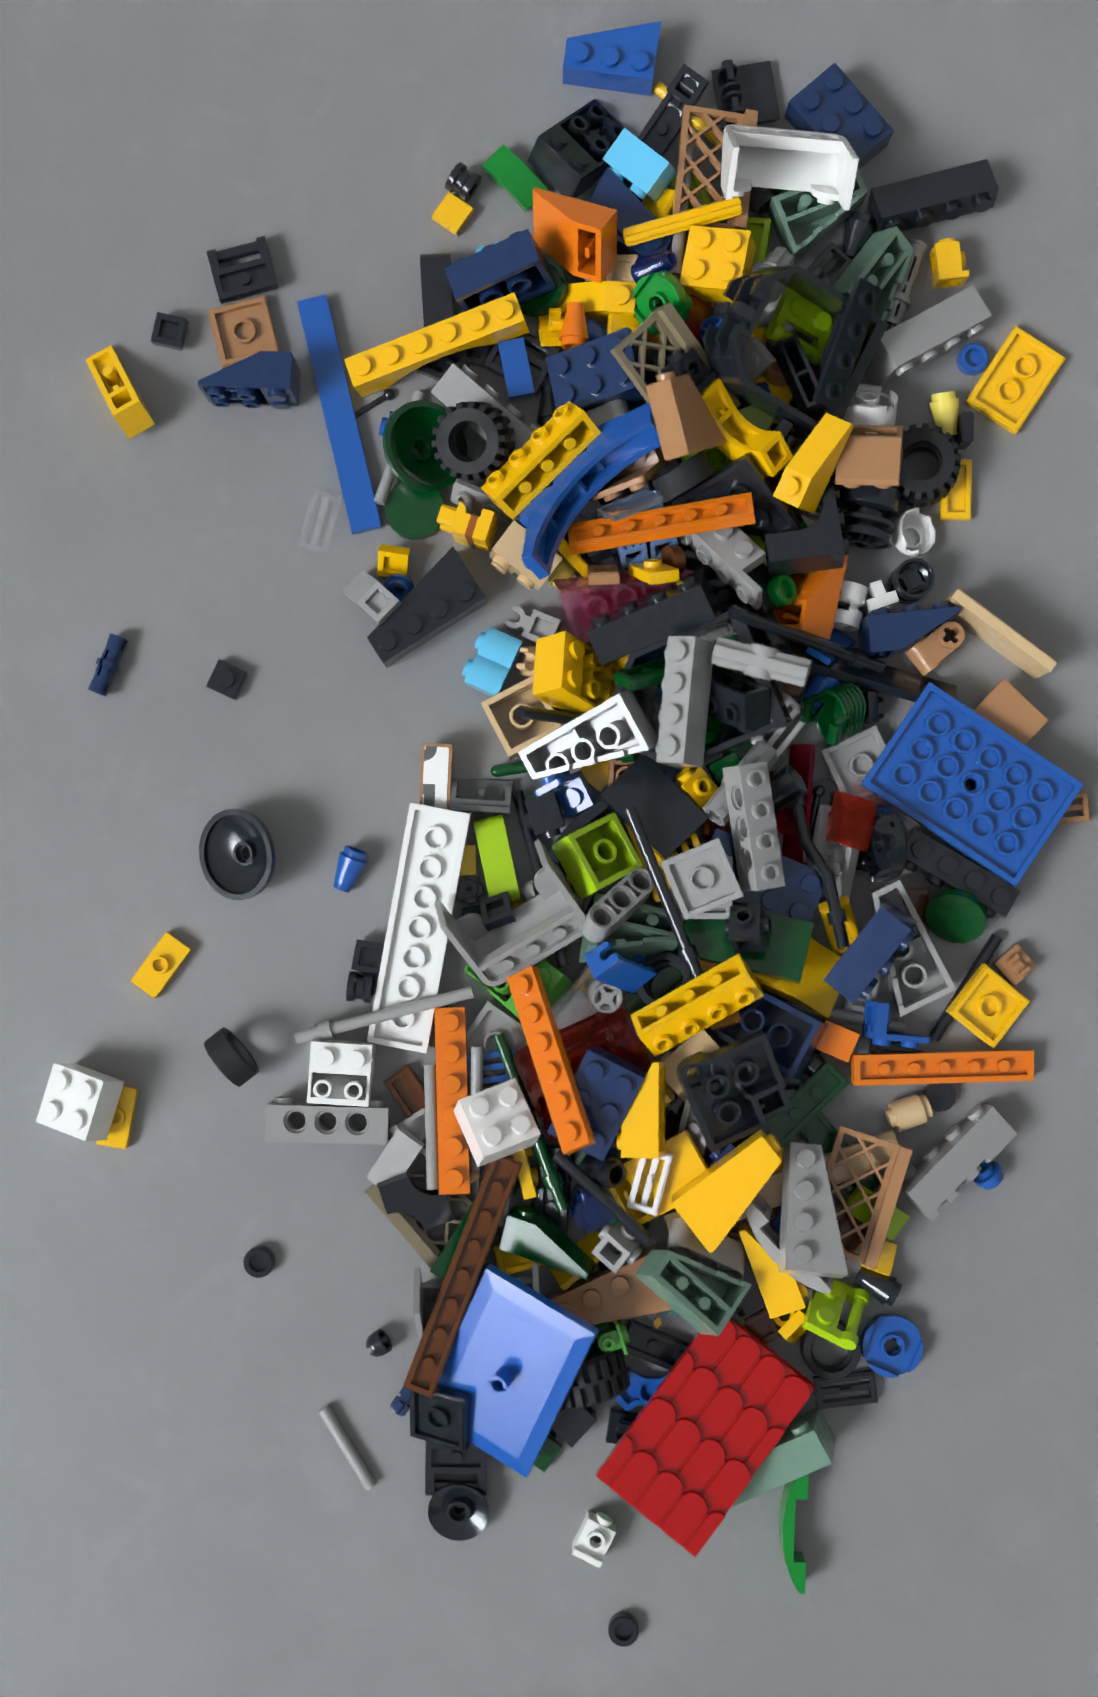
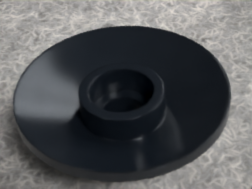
M452 1483L441 1487L433 1494L428 1505V1518L432 1527L441 1536L456 1541L468 1540L479 1535L486 1527L489 1519V1505L484 1495L473 1486L463 1483ZM455 1505H462L464 1507L457 1508Z

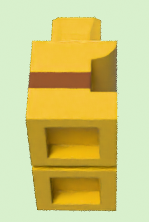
M459 501L457 508L442 504L437 517L440 530L451 533L456 543L490 553L499 525L495 512L482 509L480 517L467 513L465 505Z

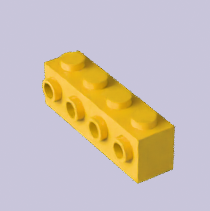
M568 401L565 405L558 407L553 413V417L543 427L536 429L532 433L531 438L520 449L515 450L499 470L489 475L481 489L502 512L513 520L601 431L585 411Z
M738 953L630 1016L638 1037L656 1057L764 995L755 975Z

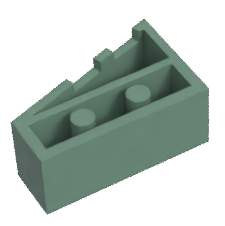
M857 167L850 210H843L839 201H835L833 205L818 203L817 197H814L811 192L789 190L772 197L768 214L770 219H772L781 246L787 248L788 252L794 255V262L797 261L851 215V212L858 210L862 206L868 191Z
M897 226L875 232L849 264L833 288L849 298L856 278H863L880 287L881 294L873 314L885 321L888 311H892L895 305L893 297L897 286L903 282L914 248Z
M595 892L591 902L589 903L586 909V916L591 907L597 901H599L604 896V894ZM643 904L604 941L591 942L583 935L579 963L587 962L584 954L592 952L604 942L612 944L610 950L604 953L605 955L610 956L614 953H619L622 958L627 960L634 959L637 956L650 958L658 953H673L678 943L664 909Z
M651 1250L635 1273L636 1277L700 1334L714 1336L720 1335L752 1286L750 1283L730 1277L721 1271L708 1268L697 1261L670 1250Z

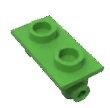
M621 1320L600 1323L595 1326L599 1329L595 1340L603 1352L622 1349L624 1355H628L625 1345L629 1344L630 1340L626 1327L622 1324Z

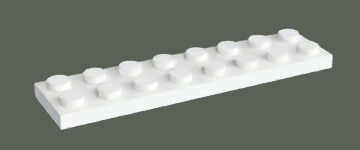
M410 802L372 1012L438 995L448 937L441 930L434 902L440 900L449 913L453 915L471 813ZM434 1008L370 1025L367 1042L427 1053L435 1014Z

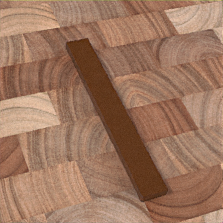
M506 1156L488 1164L405 1378L404 1388L430 1398L433 1397L523 1162Z

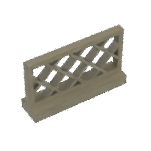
M671 302L656 308L648 315L645 321L610 350L647 403H649V398L646 390L647 385L644 382V370L657 372V376L661 375L662 372L660 370L665 367L666 351L674 352L680 347L684 350L693 347L710 370L706 352ZM652 324L660 333L659 344L646 342L647 328ZM628 345L639 346L638 363L630 362L622 350ZM646 348L658 350L657 366L645 364ZM727 390L734 405L738 408L741 405L735 394Z
M410 1168L407 1171L408 1177L426 1178V1174L409 1173ZM373 1183L365 1193L425 1263L432 1268L441 1253L435 1244L443 1245L444 1248L448 1242L449 1223L459 1224L461 1220L454 1219L445 1223L444 1241L430 1240L427 1236V1230H424V1228L422 1230L415 1221L419 1220L415 1217H411L406 1213L387 1214L378 1186ZM451 1194L447 1195L449 1206L450 1201L464 1202L468 1210L472 1204L465 1194H457L459 1198H453ZM497 1231L493 1241L500 1236V1234Z

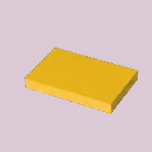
M1015 326L964 403L1015 435L1066 358L1018 326Z

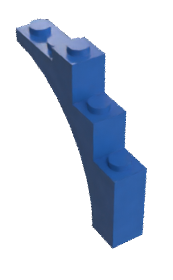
M650 402L597 426L601 433L586 447L587 450L580 453L553 480L552 486L545 488L520 512L519 521L522 527L526 529L521 560L525 567L531 570L539 580L550 575L554 557L564 535L588 501L625 467L661 446Z

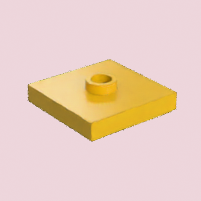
M982 963L947 1008L946 1012L988 1047L994 1049L1029 1004L1030 1000L988 965Z

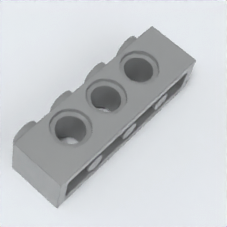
M767 761L722 768L741 890L760 891L785 886Z
M286 1096L274 1097V1102L270 1101L266 1104L265 1142L387 1145L390 1141L391 1105H384V1100L370 1099L369 1107L307 1103V1098H305V1102H293V1097ZM292 1112H301L305 1116L306 1122L304 1126L297 1127L292 1123ZM329 1112L335 1116V1127L328 1128L322 1124L321 1116L323 1113ZM360 1113L365 1116L367 1120L365 1128L359 1129L353 1126L351 1122L353 1114Z

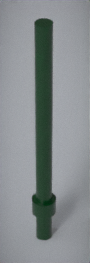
M505 1033L494 1036L493 1039L508 1079L516 1078L541 1133L533 1146L545 1176L542 1179L546 1190L550 1189L558 1212L567 1210L570 1207L561 1186L564 1184L560 1171L556 1172Z

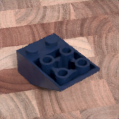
M260 351L198 380V387L207 400L217 407H229L230 403H239L246 408H260L261 404L272 405L276 409H290L291 405L299 406L300 369L292 352Z
M949 602L933 604L931 605L932 608L927 610H920L918 605L902 607L901 611L896 613H889L888 608L871 610V614L866 615L860 623L858 630L859 647L861 650L866 651L870 657L876 659L891 658L960 612V606L951 607Z

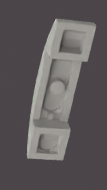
M757 1194L745 1210L747 1219L762 1248L779 1266L780 1235L768 1223L772 1211L771 1207ZM788 1274L816 1291L825 1294L832 1291L833 1278Z

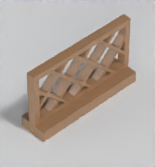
M684 105L672 214L679 213L680 206L688 200L694 208L702 206L695 198V195L704 188L715 200L714 202L725 199V196H720L711 185L712 182L721 177L722 165L714 156L723 146V133L717 125L725 121L735 123V125L757 126L758 111L746 109L745 113L741 114ZM689 117H701L707 126L696 133L689 124ZM710 130L721 142L712 150H709L701 139ZM694 142L704 153V156L696 162H693L686 153V148ZM707 159L718 171L708 180L698 169V166ZM691 171L701 182V185L692 192L683 183V177ZM750 191L745 192L744 196L739 197L743 208L741 215L726 219V223L714 222L703 225V227L746 230Z
M840 1125L826 1170L828 1179L834 1187L831 1189V1194L837 1192L844 1208L835 1212L836 1216L847 1212L854 1225V1228L840 1234L841 1239L857 1232L863 1242L859 1254L846 1250L842 1243L844 1256L850 1260L862 1263L863 1266L876 1270L913 1150L912 1147L900 1143L897 1144ZM844 1133L857 1137L863 1149L846 1157L841 1147ZM863 1140L872 1142L873 1144L866 1147ZM879 1145L892 1149L889 1160L877 1167L868 1152ZM840 1151L843 1159L836 1162L838 1152ZM865 1153L873 1169L856 1176L849 1160ZM846 1163L853 1179L837 1186L832 1177L833 1168ZM886 1167L884 1176L882 1178L879 1170ZM876 1173L881 1182L880 1189L867 1196L859 1180ZM856 1182L864 1198L847 1205L840 1190ZM877 1197L873 1208L870 1200ZM866 1202L872 1212L870 1220L858 1225L850 1210ZM867 1227L864 1237L861 1232V1229Z

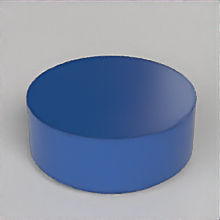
M978 343L965 345L957 356L959 370L969 376L981 373L989 361L987 350Z

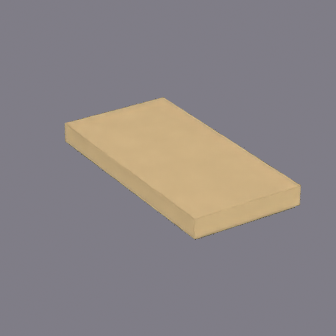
M961 589L955 590L943 600L942 603L949 602L951 607L960 606L961 611L952 617L954 620L1033 679L1051 672L1056 666L1057 662L1055 659Z

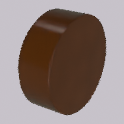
M676 544L665 546L661 552L662 562L679 569V575H682L686 568V557L683 549Z

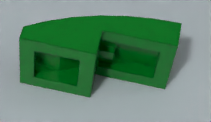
M504 144L481 165L499 188H504L523 211H527L533 205V189L535 187L548 190L541 180Z

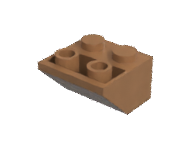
M854 425L836 464L835 485H843L846 488L874 485L880 489L899 486L903 461L904 425Z

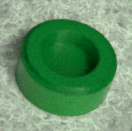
M779 575L769 581L767 587L768 596L775 606L785 607L795 602L797 588L789 576Z

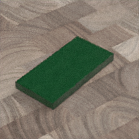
M764 911L765 915H770L772 932L767 934L766 952L743 953L739 955L755 974L800 984L814 923ZM725 919L686 920L685 929L691 944L696 945L700 955L697 957L698 960L719 965L737 955L725 934Z

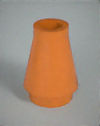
M567 303L559 340L562 342L561 347L565 350L589 342L585 305L583 303Z

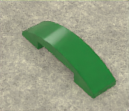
M809 1474L785 1484L778 1519L782 1554L791 1580L799 1594H805L806 1561L802 1551H794L796 1499L808 1500Z

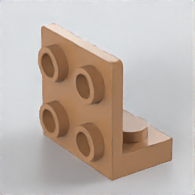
M660 448L654 449L625 467L592 497L593 501L604 498L605 502L620 496L622 494L621 491L630 488L632 492L648 484L647 481L658 476L657 470L666 464Z

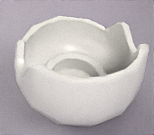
M916 507L906 510L898 516L894 522L896 525L895 531L891 533L893 545L901 553L910 557H919L929 552L935 543L936 530L931 522V516L921 514L919 512L920 508Z

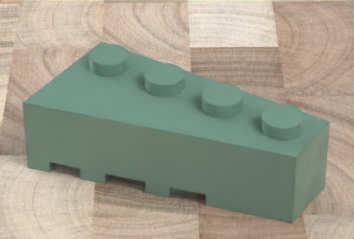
M814 1408L792 1420L783 1436L752 1476L749 1484L732 1507L832 1464L836 1438L820 1409Z

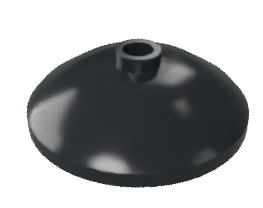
M228 809L214 815L206 824L200 838L199 859L205 878L217 893L231 900H245L257 896L269 884L275 868V848L271 834L260 818L247 810Z

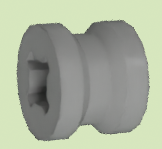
M594 980L587 989L589 1002L598 1011L611 1013L620 1007L622 992L619 988Z

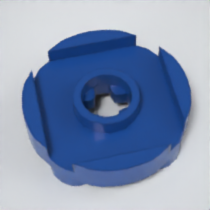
M894 1313L878 1314L866 1325L861 1335V1354L870 1368L884 1377L895 1378L907 1371L911 1372L922 1359L924 1346L920 1333L916 1326L902 1315ZM896 1338V1343L900 1345L899 1349H892L890 1353L886 1352L887 1347L884 1345L886 1340Z

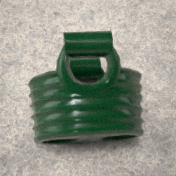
M848 683L821 691L820 694L802 698L799 720L803 723L815 722L819 734L829 745L836 746L862 731L866 714L864 694L857 685ZM822 702V708L813 714L814 703Z

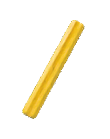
M732 197V200L724 199L626 227L622 232L626 246H633L689 230L690 226H703L742 214V203L739 197Z

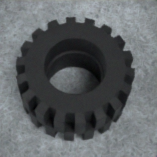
M486 402L456 403L455 407H448L445 410L446 415H440L437 419L440 426L433 427L432 434L437 435V438L431 441L432 447H437L438 449L434 456L436 460H442L443 463L440 467L444 471H451L450 475L452 477L462 478V480L466 481L483 480L499 470L508 461L511 455L509 453L510 449L515 448L516 442H511V436L515 435L514 428L508 427L507 424L511 421L507 416L501 415L503 411L498 407H491L492 404ZM472 422L482 427L487 439L486 449L477 460L469 458L461 445L462 433Z
M923 423L921 428H917L916 424L909 426V430H904L903 461L913 452L925 451L932 454L939 462V471L935 476L927 480H916L904 471L902 461L899 486L892 487L901 492V501L902 499L907 501L909 506H913L914 503H920V507H926L928 502H932V504L938 503L942 496L945 498L949 494L950 489L954 487L957 481L961 463V454H958L959 446L957 442L953 443L951 441L952 435L949 432L943 434L941 432L942 428L937 425L935 429L929 428V423Z
M598 1343L592 1344L562 1407L583 1408L611 1400L627 1390L631 1384L622 1349L603 1352L599 1348Z

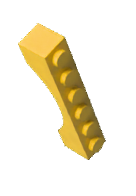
M514 292L348 357L344 361L353 387L363 398L389 388L410 372L439 358L474 347L512 340L529 333Z

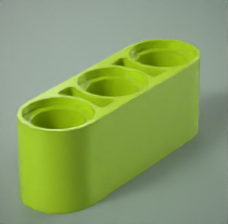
M503 814L473 820L489 897L508 891L512 897V902L521 900Z

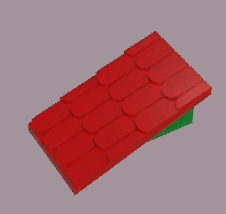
M731 1317L719 1336L697 1333L597 1470L596 1477L654 1525L658 1526L659 1529L693 1557H696L724 1520L726 1513L749 1484L752 1476L783 1436L786 1428L809 1399L810 1394L815 1388L814 1383Z

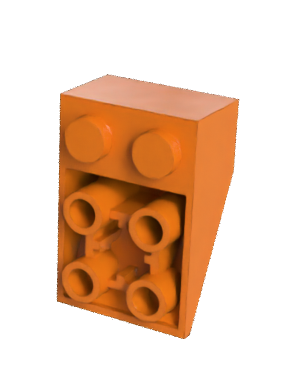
M535 187L533 189L534 239L540 249L572 275L602 283L617 264L618 210Z
M849 555L844 556L843 568L791 574L790 577L797 588V597L793 604L773 610L778 622L819 638L830 640Z

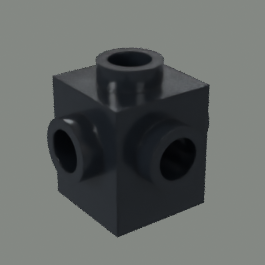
M746 902L741 905L730 906L729 918L725 919L724 927L725 934L735 954L766 952L767 934L772 932L770 915H765L761 904Z

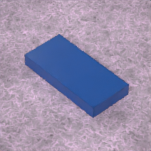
M524 337L498 342L509 399L534 395L535 391Z
M833 628L830 640H827L849 649L853 648L856 640L836 628ZM810 647L806 650L808 654L826 665H830L838 659L835 656Z

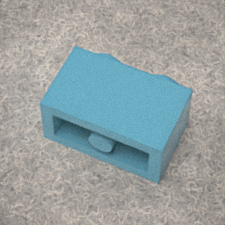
M626 128L622 130L602 158L610 166L609 169L621 181L627 179L632 183L629 189L642 200L648 196L656 202L677 172L666 159Z

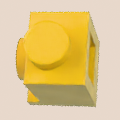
M945 238L934 244L929 253L933 289L963 286L969 277V270H964L966 256L964 251H960L959 241H956L955 238Z
M685 767L676 775L677 781L674 784L704 812V805L717 791L718 786L703 768Z

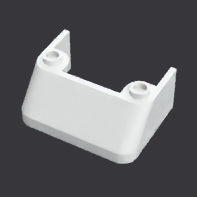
M735 124L726 125L722 146L721 188L726 200H732V196L742 197L745 192L751 191L752 187L811 192L814 197H817L818 203L833 205L835 201H839L843 210H850L859 158L847 139L838 134Z

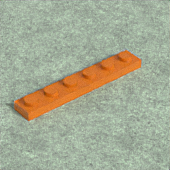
M748 492L572 523L568 529L569 549L571 555L755 524L752 494Z
M530 966L506 979L563 1154H572L596 1142L538 967Z
M466 1007L434 1008L439 1195L470 1194V1150L454 1113L458 1100L468 1096Z
M1004 1049L856 1053L851 1055V1080L854 1086L1034 1081V1050Z

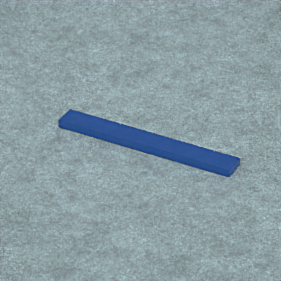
M324 294L297 301L351 532L355 535L381 529V521L377 505L373 501L375 496L327 296Z

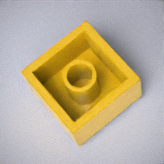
M690 226L680 283L691 300L732 302L723 293L730 280L751 273L756 249L751 230Z

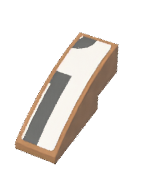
M422 743L419 804L449 809L451 780L453 778L454 746L452 744Z

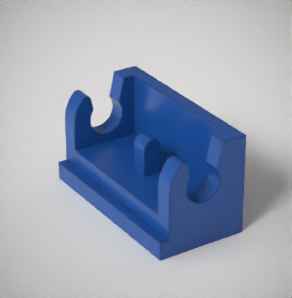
M604 942L592 952L584 954L594 980L630 993L637 991L657 974L654 967L640 965L647 959L644 956H637L630 961L622 958L619 953H614L610 956L605 955L604 953L612 947V944Z

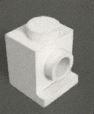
M588 1511L572 1542V1555L600 1568L603 1563L602 1560L616 1534V1526L613 1520L604 1513L597 1512L594 1514ZM592 1536H599L601 1541L597 1543L590 1538Z

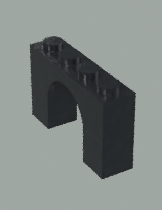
M800 448L790 449L793 457ZM788 463L775 476H766L775 489ZM832 475L818 504L821 515L815 523L802 530L765 534L764 551L766 553L768 577L843 568L844 556L849 555L848 537H842L841 528L845 527L843 510L837 509L836 502L840 501L839 485L833 483Z

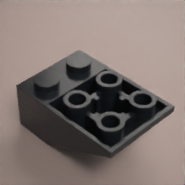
M593 99L540 134L527 161L561 195L577 198L605 173L607 167L610 168L602 158L625 127L596 99Z

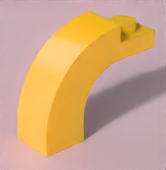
M714 379L700 392L725 439L726 444L716 447L729 459L734 461L749 453L765 476H775L793 457L780 431L760 429L741 415L721 379Z

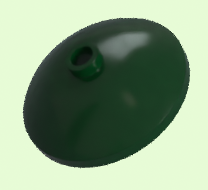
M417 400L402 405L389 417L383 432V450L390 469L404 484L422 492L443 490L452 485L457 479L450 475L451 471H444L440 467L443 463L442 460L435 459L434 454L438 452L437 447H432L431 441L436 440L437 435L432 434L433 427L440 426L437 419L440 415H446V409L430 401ZM463 432L461 445L467 455V443ZM414 447L418 449L419 456L415 454Z

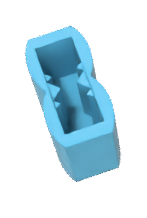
M490 626L486 633L481 631L474 648L478 649L474 660L470 658L467 660L462 671V675L466 677L465 685L492 697L502 692L520 653L519 648L523 646V641Z

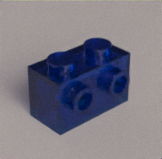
M582 1186L576 1189L577 1194L573 1196L574 1205L571 1207V1214L579 1229L585 1227L587 1233L590 1234L616 1220ZM601 1187L614 1199L608 1188Z

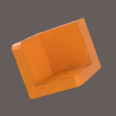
M824 1018L823 1023L828 1026L816 1049L849 1062L860 1036L859 1031Z

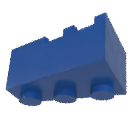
M661 21L567 38L563 62V84L651 96Z

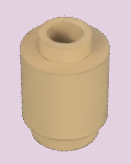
M914 1094L888 1103L889 1110L885 1111L888 1125L891 1129L895 1127L898 1132L925 1124L927 1119L933 1118L932 1108L925 1094L920 1096Z

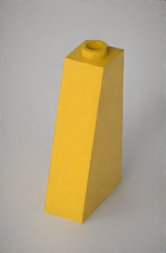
M762 1129L757 1131L672 1195L671 1204L709 1253L716 1250L782 1162L781 1153L779 1152L782 1147L771 1133L767 1136Z

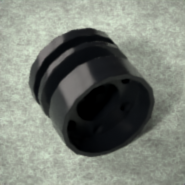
M839 485L840 501L836 503L837 508L845 511L843 512L845 527L841 528L842 537H848L849 546L863 549L890 548L893 543V536L890 533L895 531L896 525L886 518L898 515L902 498L901 492L893 487L880 489L874 485H861L857 488H846L843 485Z

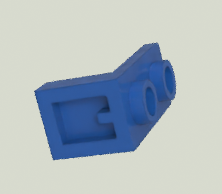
M569 770L559 774L556 773L542 780L543 787L534 791L538 797L555 790L568 817L597 803L582 771L572 774Z
M865 999L862 1036L873 1039L872 1044L891 1046V1041H901L900 1046L908 1048H919V1043L930 1044V1037L887 1032V1027L891 1021L889 1003Z

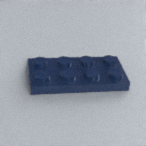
M715 828L710 841L719 837L726 855L733 856V871L739 883L732 834ZM781 855L785 886L760 891H742L743 896L733 900L734 903L739 905L746 902L761 904L766 912L811 922L824 886L822 878L816 869Z

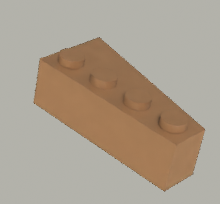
M656 1244L643 1249V1252L632 1265L625 1262L616 1273L610 1269L605 1271L600 1269L590 1274L586 1279L581 1278L566 1290L560 1288L546 1295V1298L591 1325L673 1310L635 1276V1273L650 1251L658 1250Z

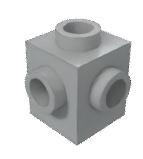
M618 1221L615 1225L609 1222L598 1235L601 1241L591 1253L611 1271L616 1273L625 1262L632 1265L643 1251L639 1248L641 1242Z

